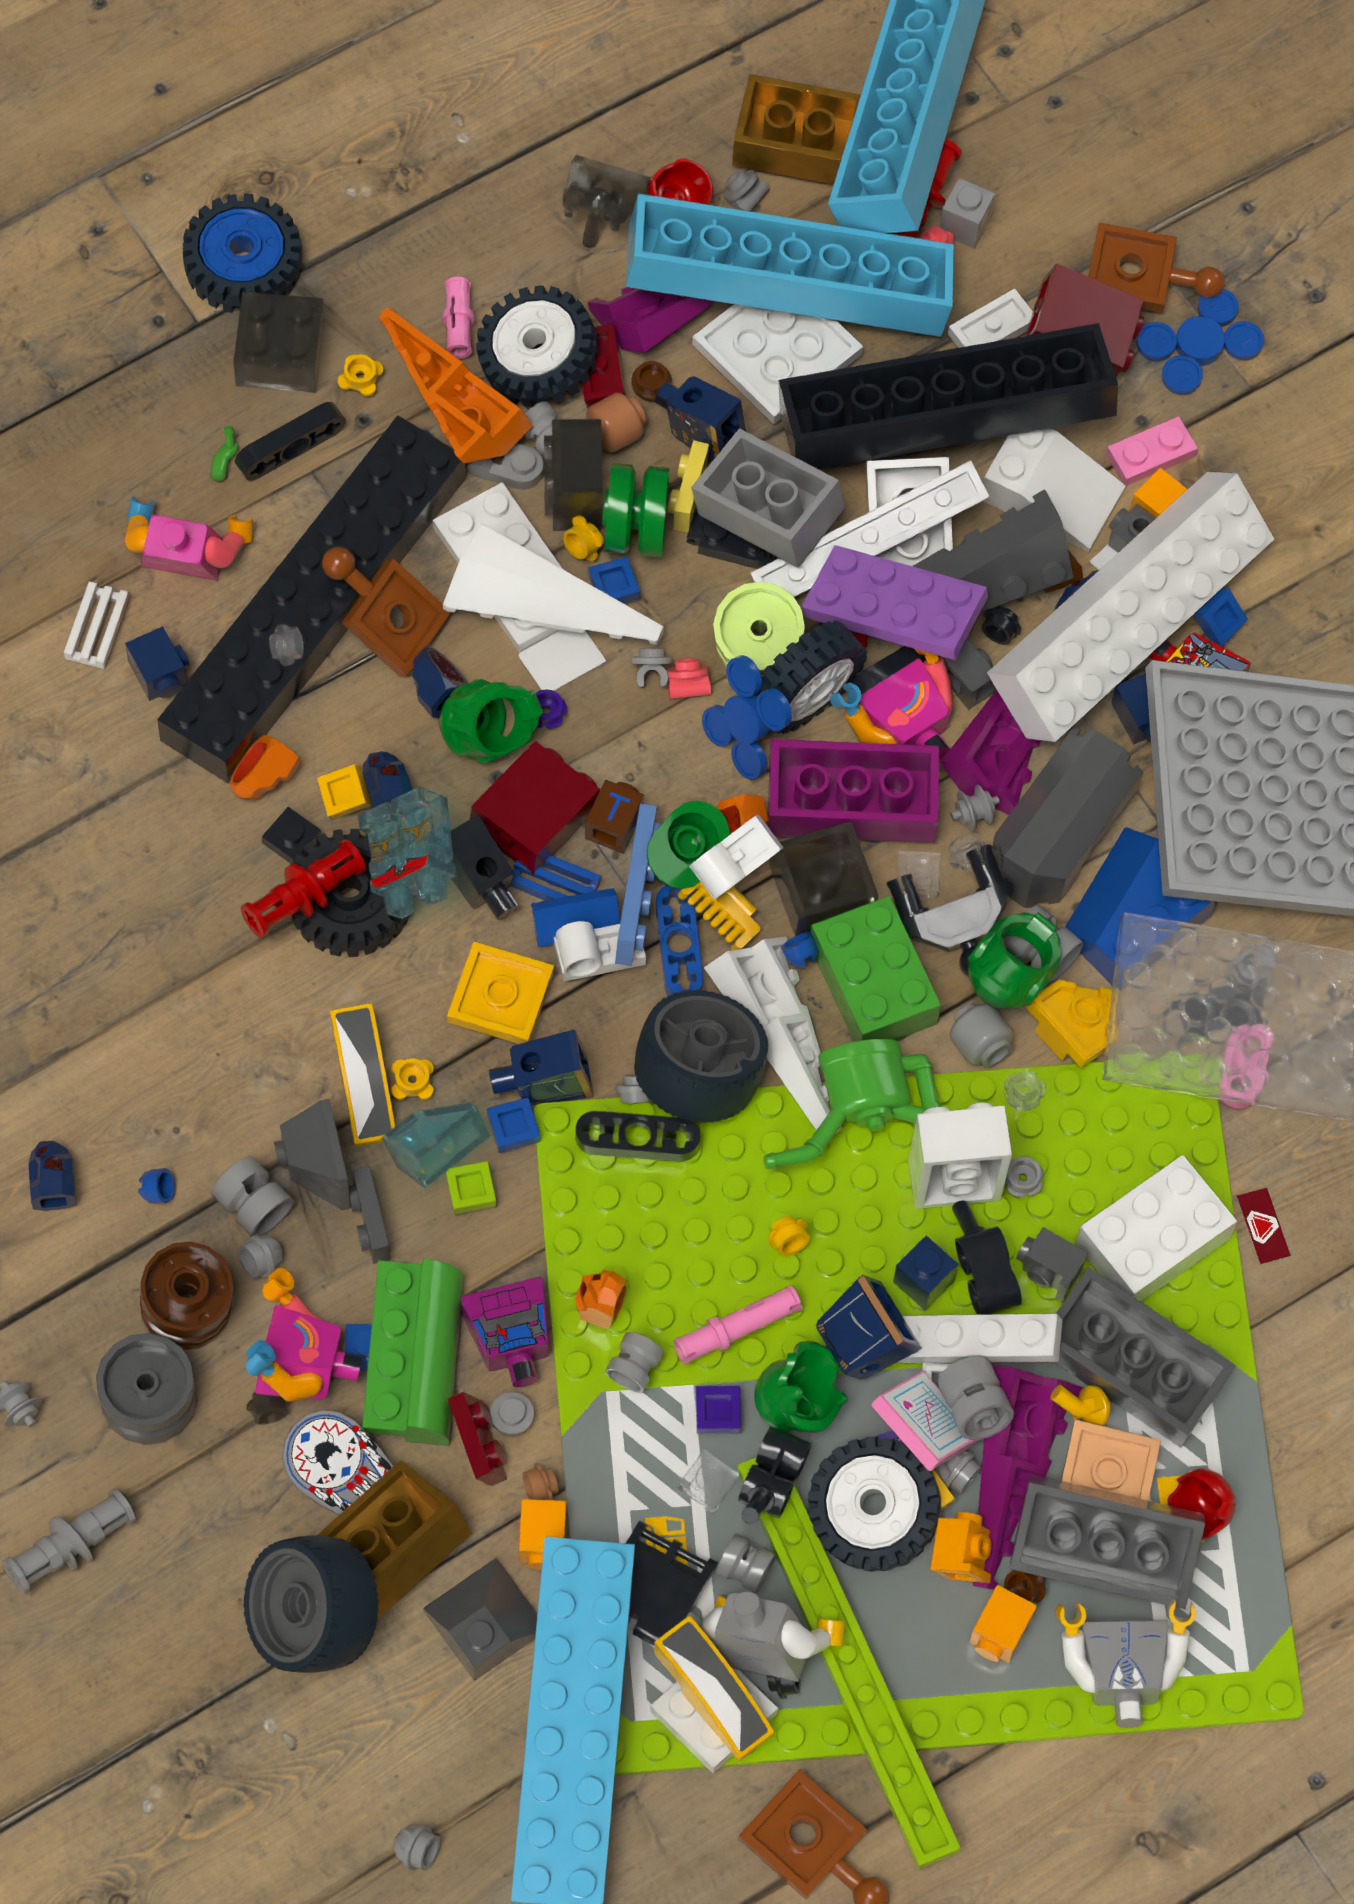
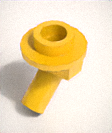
M1058 1385L1051 1393L1050 1399L1069 1412L1073 1417V1421L1082 1419L1083 1422L1104 1426L1109 1419L1111 1410L1109 1398L1096 1385L1085 1386L1080 1391L1078 1397L1062 1385Z

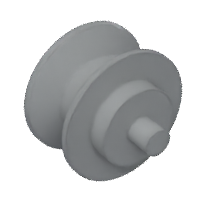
M980 785L974 787V795L970 797L959 791L957 793L958 801L955 802V811L950 812L951 818L953 820L959 818L962 825H967L971 831L976 829V821L980 819L991 825L993 823V815L995 814L994 805L1000 803L998 796L991 797L989 792L984 791Z
M7 1381L0 1384L2 1389L0 1391V1411L6 1410L8 1413L4 1420L5 1426L27 1424L28 1427H32L35 1425L36 1422L33 1418L38 1414V1408L42 1404V1399L40 1397L29 1398L27 1393L31 1389V1383L27 1381L22 1383L14 1382L9 1385Z

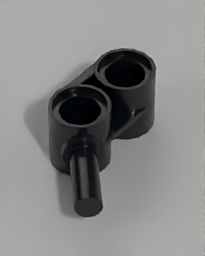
M964 1200L956 1202L952 1206V1211L964 1235L955 1239V1247L965 1275H972L973 1279L967 1281V1286L976 1314L991 1315L1020 1306L1022 1304L1021 1292L1009 1262V1252L1002 1231L998 1226L988 1229L980 1227L968 1202Z
M772 1426L769 1427L756 1457L755 1463L758 1466L754 1464L751 1466L739 1494L738 1502L746 1504L741 1515L744 1522L747 1524L756 1523L763 1512L777 1518L781 1517L792 1493L795 1480L800 1476L806 1463L812 1443Z

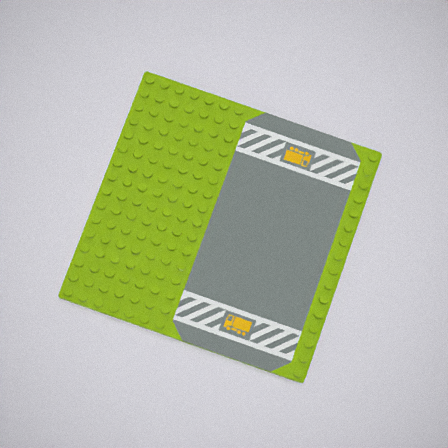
M1199 1054L1090 1062L1083 1068H1080L1078 1064L933 1074L939 1103L942 1104V1107L948 1108L949 1111L964 1110L976 1103H991L993 1107L1005 1106L1012 1152L1011 1160L1022 1156L1030 1157L1042 1167L1044 1177L1041 1179L1043 1186L1034 1196L1015 1197L1007 1191V1185L1004 1184L1000 1201L969 1204L980 1227L988 1229L998 1226L1002 1231L1009 1252V1262L1017 1279L1022 1297V1304L1020 1306L991 1315L1056 1314L1064 1301L1061 1302L1055 1298L1057 1289L1051 1286L1044 1288L1031 1281L1027 1276V1272L1022 1270L1023 1262L1016 1259L1028 1236L1036 1239L1044 1227L1076 1246L1079 1230L1083 1224L1182 1155H1184L1235 1218L1213 1060L1209 1055ZM915 1075L906 1076L911 1097L910 1104L922 1107ZM785 1085L758 1087L745 1109L741 1110L739 1114H735L732 1118L729 1117L726 1120L723 1119L719 1122L714 1121L711 1123L692 1121L700 1131V1147L692 1159L684 1162L591 1155L583 1152L578 1147L575 1140L576 1123L583 1114L590 1111L677 1117L664 1112L656 1104L654 1105L652 1101L622 1103L620 1097L537 1104L534 1107V1117L540 1134V1142L536 1143L570 1539L626 1544L640 1520L648 1524L647 1530L670 1542L676 1539L683 1543V1549L705 1561L711 1558L719 1564L735 1534L747 1539L750 1546L757 1550L765 1548L774 1553L759 1519L754 1524L744 1522L741 1515L746 1504L738 1502L743 1483L737 1472V1464L757 1457L761 1443L770 1427L760 1417L754 1401L755 1385L761 1373L775 1361L787 1359L788 1353H793L795 1346L799 1342L813 1341L826 1346V1343L816 1329L817 1321L862 1275L881 1281L902 1316L977 1315L967 1286V1281L973 1279L972 1275H965L956 1252L955 1239L962 1237L964 1233L952 1211L953 1205L915 1209L908 1158L915 1123L892 1118L885 1123L883 1129L869 1131L868 1127H859L856 1125V1122L844 1121L842 1123V1130L833 1136L824 1149L825 1153L823 1156L807 1163L766 1169L764 1166L765 1155L804 1146L805 1142L811 1139L816 1132V1129ZM829 1100V1101H828V1105H829V1109L831 1110V1104H830V1100ZM591 1125L590 1131L586 1132L589 1133L591 1141H598L599 1135L604 1134L600 1132V1126ZM614 1126L612 1134L614 1144H618L620 1126ZM633 1127L626 1132L625 1138L631 1145L642 1146L649 1141L650 1134L642 1127ZM657 1129L656 1147H662V1139H666L662 1138L663 1129ZM677 1132L676 1138L672 1139L675 1140L676 1147L684 1148L686 1141H691L686 1139V1133ZM1020 1175L1019 1179L1021 1181H1026L1027 1177L1025 1175ZM788 1216L793 1217L795 1220H805L808 1225L806 1231L810 1236V1241L803 1250L791 1256H782L777 1249H773L772 1245L769 1244L768 1237L776 1221ZM1236 1226L1230 1240L1142 1301L1143 1304L1235 1364L1236 1366L1182 1448L1111 1400H1109L1111 1405L1109 1419L1104 1427L1161 1440L1148 1501L1168 1505L1169 1495L1174 1492L1179 1484L1177 1479L1190 1470L1206 1467L1222 1475L1228 1482L1234 1493V1502L1236 1504L1232 1521L1228 1526L1212 1537L1201 1540L1186 1609L1177 1607L1174 1609V1615L1180 1619L1186 1618L1189 1615L1191 1602L1196 1610L1195 1620L1186 1626V1629L1190 1632L1186 1662L1172 1687L1160 1692L1156 1704L1142 1705L1143 1723L1141 1725L1129 1728L1118 1726L1116 1724L1115 1705H1095L1091 1693L1083 1691L1068 1672L1064 1662L1061 1635L1065 1631V1626L1057 1620L1055 1610L1061 1604L1064 1607L1065 1620H1073L1077 1614L1075 1602L1077 1601L1086 1611L1085 1622L1167 1620L1168 1628L1173 1627V1622L1168 1614V1605L1044 1577L1045 1597L1039 1603L1034 1602L1037 1605L1034 1617L1010 1663L1001 1659L998 1662H994L978 1654L975 1650L976 1646L969 1643L972 1631L994 1590L975 1587L973 1582L950 1581L930 1570L936 1530L933 1539L925 1546L924 1551L918 1557L915 1556L909 1563L894 1567L893 1570L888 1571L878 1570L873 1572L851 1567L839 1561L823 1546L916 1751L1293 1721L1301 1718L1304 1706ZM927 1235L958 1263L955 1281L924 1311L894 1284L893 1280L896 1265ZM1088 1259L1086 1260L1082 1272L1080 1273L1073 1287L1069 1291L1068 1295L1073 1290V1288L1075 1287V1285L1077 1284V1282L1082 1277V1275L1088 1267L1097 1272V1270L1092 1266ZM603 1270L614 1271L629 1280L626 1297L614 1324L606 1329L581 1320L575 1305V1297L582 1282V1277L590 1274H599ZM788 1285L793 1286L801 1301L802 1311L790 1314L762 1329L731 1342L730 1348L724 1351L716 1349L691 1361L687 1365H684L679 1359L674 1348L673 1339L680 1338L707 1325L706 1321L714 1316L718 1319L725 1317L753 1302L784 1289ZM626 1332H635L655 1342L664 1351L658 1366L652 1367L648 1372L650 1379L646 1388L641 1393L620 1386L605 1373L611 1358L619 1356L621 1351L620 1342ZM991 1362L995 1366L1018 1368L1042 1377L1066 1381L1083 1388L1088 1386L1054 1362ZM895 1363L862 1380L846 1375L839 1368L836 1390L844 1392L848 1401L842 1405L830 1426L824 1431L817 1433L786 1432L812 1443L802 1472L794 1483L807 1513L809 1509L808 1491L811 1489V1480L814 1473H817L820 1463L824 1458L827 1459L833 1450L839 1446L847 1445L849 1441L855 1439L862 1440L865 1437H875L891 1431L892 1429L874 1410L871 1404L879 1395L922 1372L923 1363ZM932 1373V1381L939 1388V1374ZM696 1386H740L741 1433L696 1434ZM1066 1412L1063 1419L1068 1423L1065 1433L1063 1435H1056L1048 1453V1458L1052 1463L1045 1476L1046 1478L1061 1481L1074 1424L1073 1417L1069 1412ZM984 1439L977 1440L973 1446L965 1450L975 1456L974 1461L981 1467ZM981 1471L961 1495L952 1488L949 1490L956 1501L940 1512V1518L956 1519V1513L958 1512L978 1515ZM878 1493L869 1495L863 1504L864 1512L868 1515H878L881 1513L886 1505L885 1496ZM1017 1524L1016 1529H1015V1531H1014V1533H1013V1535H1012V1538H1011V1540H1010L1013 1544H1014V1540H1015V1536H1016L1018 1524ZM643 1537L640 1540L664 1554L668 1551ZM679 1556L676 1557V1560L700 1573L703 1569ZM1011 1556L1002 1558L994 1577L998 1585L1003 1588L1007 1574L1012 1572V1569H1010ZM775 1557L773 1565L756 1595L762 1599L781 1602L790 1606L802 1626L809 1631ZM716 1567L691 1613L704 1620L714 1610L718 1595L727 1598L731 1593L740 1594L751 1591L743 1588L742 1582L735 1578L727 1580L716 1574ZM631 1618L627 1630L615 1776L708 1769L650 1712V1706L677 1681L654 1655V1646L632 1634L637 1620ZM711 1641L716 1647V1641ZM820 1653L806 1659L800 1675L799 1694L787 1695L785 1699H780L777 1691L770 1692L767 1675L739 1669L778 1707V1714L769 1722L774 1730L772 1737L741 1761H738L733 1755L721 1767L866 1756Z

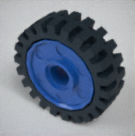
M236 194L227 195L228 203L223 204L220 198L212 201V209H209L206 205L199 209V218L193 216L189 221V229H185L183 262L191 288L196 289L197 296L202 300L208 298L210 306L217 309L221 303L224 312L233 313L234 307H239L240 314H249V306H255L256 311L260 312L265 310L266 302H269L272 307L280 303V295L286 298L291 293L292 285L296 286L299 280V272H301L302 246L297 225H294L293 218L288 212L283 213V208L275 202L270 207L268 198L260 196L258 202H254L253 194H244L243 201H237ZM239 252H248V253H249V254L244 255V256H238V255H236V253H239Z

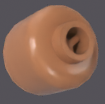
M614 393L588 407L586 412L587 424L583 426V431L593 447L599 445L604 451L614 453L641 438L643 426L646 425V417L642 407L634 397Z

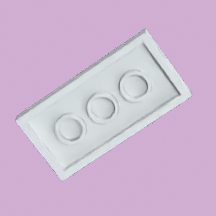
M503 482L433 519V529L457 564L482 523L562 569ZM494 615V618L518 653L560 630L522 624L519 619Z

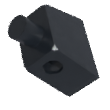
M479 815L442 836L436 859L473 909L487 903L497 920H500L518 908V904L508 891L514 876L513 870Z

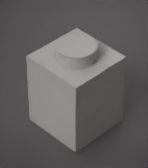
M959 178L942 208L940 228L952 232L955 241L975 249L991 220L995 193Z

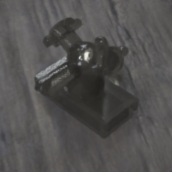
M575 155L571 162L567 186L563 190L562 203L565 208L564 215L572 218L573 211H579L580 208L587 210L588 215L582 239L585 247L592 248L597 245L603 219L611 221V230L615 232L619 230L620 224L624 223L628 216H632L637 195H648L647 191L651 177Z

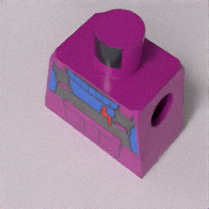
M541 1276L461 1296L462 1317L489 1371H497L508 1368L513 1387H525L535 1383L538 1380L533 1361L544 1359L548 1356V1332Z

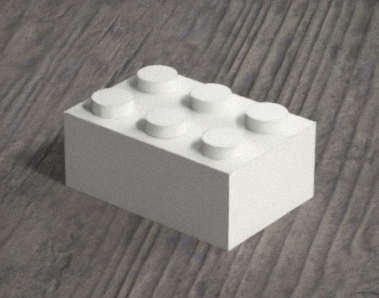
M976 1103L964 1110L949 1111L946 1107H933L925 1110L923 1114H917L908 1158L915 1209L950 1206L961 1200L968 1202V1204L1001 1200L1012 1156L1005 1106L993 1107L991 1103Z
M1182 1155L1083 1224L1079 1230L1076 1246L1088 1252V1261L1100 1275L1142 1302L1230 1240L1237 1220L1184 1155Z

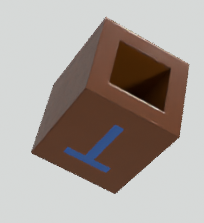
M605 779L586 819L585 839L624 854L636 829L640 804H644V794L639 793L634 786L628 783H613Z

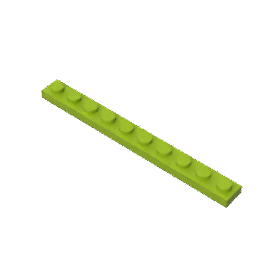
M756 1457L737 1464V1472L742 1483H744L753 1464L758 1466L755 1463ZM794 1485L781 1517L777 1518L763 1512L759 1521L774 1554H776L778 1563L809 1631L817 1629L818 1618L845 1621L843 1645H829L828 1648L819 1653L919 1871L959 1854L961 1847L819 1537L817 1538L812 1528L813 1524Z

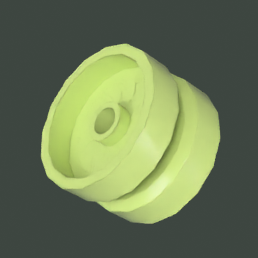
M762 581L743 584L729 592L718 606L713 623L717 654L725 668H727V664L731 659L744 655L754 661L761 676H764L763 671L768 665L775 663L773 659L779 653L784 654L787 651L786 647L792 642L796 644L799 641V637L805 633L803 612L795 598L780 586ZM755 629L760 633L767 630L762 636H756L752 633Z

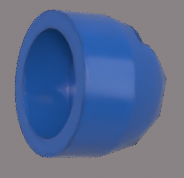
M811 932L798 934L781 946L786 959L797 968H805V959L807 958L814 963L818 956V948Z
M166 1168L151 1169L144 1172L139 1178L142 1188L138 1189V1193L144 1200L154 1204L168 1203L172 1200L175 1193V1181L170 1170Z

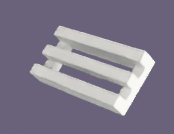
M88 582L64 650L65 659L105 669L129 601L128 591L120 589L118 593L113 591V587L104 586L103 589L97 587V583ZM95 598H98L100 600L81 653L77 652ZM109 602L116 603L97 657L92 656L91 653Z

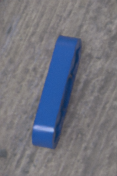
M665 885L657 893L655 906L665 992L669 996L681 991H702L703 971L695 905L688 904V899L693 894L691 893L685 900H681L678 897L681 889ZM673 897L677 898L679 904H682L680 906V922L672 923V908L668 905L669 898ZM676 934L685 935L691 941V947L685 952H674L667 945L668 939ZM686 964L687 980L691 981L687 990H681L680 984L676 983L679 977L678 965Z

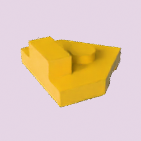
M1059 979L1042 990L1030 1006H1025L1039 1022L1035 1032L1061 1061L1071 1057L1080 1068H1083L1109 1050L1115 1042L1114 1007L1116 1006V989L1100 987L1099 990L1076 986V982Z

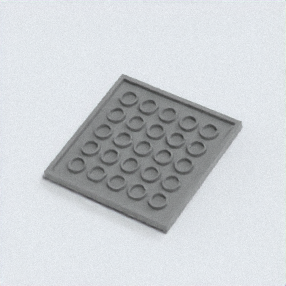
M1151 660L1145 669L1163 896L1354 917V685Z

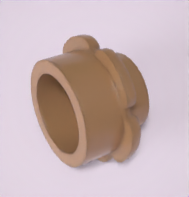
M534 1463V1469L525 1471L522 1474L528 1498L533 1500H553V1495L557 1494L559 1490L552 1469L542 1470V1466L539 1463Z

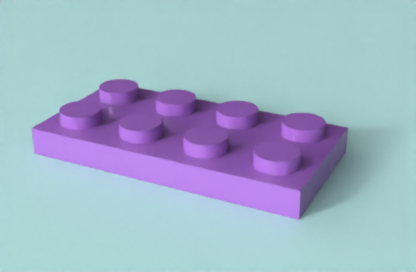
M834 545L801 609L803 617L822 623L836 620L841 622L848 630L956 660L988 598L987 587Z

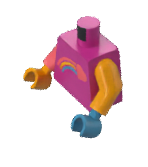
M135 496L131 498L127 516L128 526L125 544L130 551L143 553L141 567L217 581L220 568L229 566L243 544L252 542L253 518H249L246 521H237L236 515L230 516L228 518V533L222 538L209 525L153 515L155 501L153 500L150 501V504H144L136 501L137 497Z
M915 649L919 654L925 655L926 661L924 663L918 658L862 695L859 687L855 684H842L843 689L848 694L847 702L843 700L839 693H832L830 697L831 704L835 708L846 710L845 718L861 743L939 746V760L950 750L948 744L940 736L947 730L949 716L953 710L951 681L943 657Z
M285 1268L276 1269L269 1275V1281L263 1285L262 1293L267 1300L272 1302L279 1300L281 1303L279 1306H274L266 1341L258 1340L246 1351L247 1357L250 1358L246 1362L247 1372L250 1375L258 1376L255 1393L281 1396L289 1402L305 1398L322 1400L327 1397L331 1377L357 1382L362 1356L337 1351L341 1329L337 1325L325 1322L313 1314L297 1294H290L289 1291L294 1287L293 1276Z

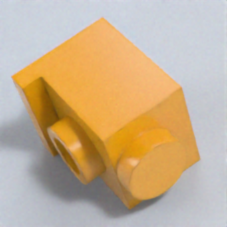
M958 1512L956 1513V1519H938L931 1571L950 1581L990 1583L991 1574L984 1571L985 1560H987L991 1551L990 1530L982 1526V1516Z

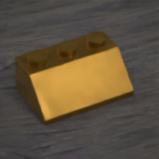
M400 1460L317 1536L343 1539L354 1545L364 1555L365 1560L368 1561L369 1567L373 1571L372 1574L377 1584L379 1600L377 1617L380 1619L471 1535V1532L457 1505L405 1462Z

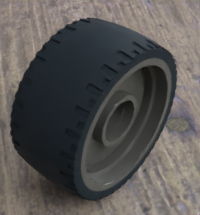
M706 990L676 992L658 1002L643 1025L635 1053L634 1070L636 1080L639 1083V1087L642 1088V1092L646 1094V1097L654 1105L656 1104L658 1108L663 1109L664 1112L670 1113L672 1116L702 1123L719 1122L729 1117L732 1118L735 1114H739L741 1110L743 1111L749 1104L761 1081L768 1050L766 1032L763 1030V1026L759 1023L758 1018L748 1008H745L744 1005L736 1000H732L728 996L707 992Z
M301 1536L274 1542L258 1555V1558L255 1559L254 1564L251 1566V1571H249L248 1579L246 1580L243 1608L249 1637L257 1652L261 1654V1657L267 1663L283 1671L314 1673L342 1668L359 1659V1656L368 1648L367 1646L374 1635L378 1620L377 1614L379 1612L375 1577L372 1574L373 1571L369 1567L368 1561L365 1560L360 1550L356 1549L351 1543L339 1538Z

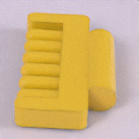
M701 881L694 887L681 889L678 893V897L681 900H685L696 889L697 891L688 899V904L695 905L704 897L695 907L698 913L703 912L710 904L712 905L703 914L704 920H710L719 912L710 922L711 927L716 928L725 919L727 920L718 929L719 935L726 934L734 927L725 937L726 942H733L741 934L731 946V950L742 949L761 929L751 918V915L757 908L735 886L715 900Z

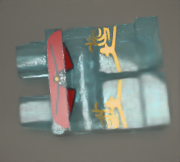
M420 786L391 799V803L385 802L358 815L360 831L368 834L371 853L369 871L372 877L369 880L371 892L384 897L387 914L397 918H405L414 914L413 896L418 894V900L426 904H436L447 899L446 881L457 876L456 864L451 863L453 849L447 797Z

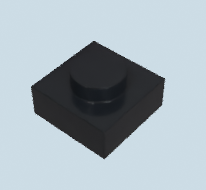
M287 807L263 834L262 844L290 864H293L296 855L303 854V847L311 842L315 845L317 843V837L321 835V830L290 807Z

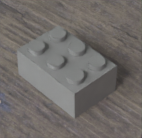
M740 428L691 487L700 516L796 567L802 563L845 509L838 479Z

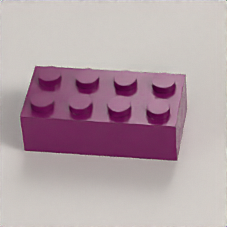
M771 739L767 826L775 837L935 843L938 826L939 746Z

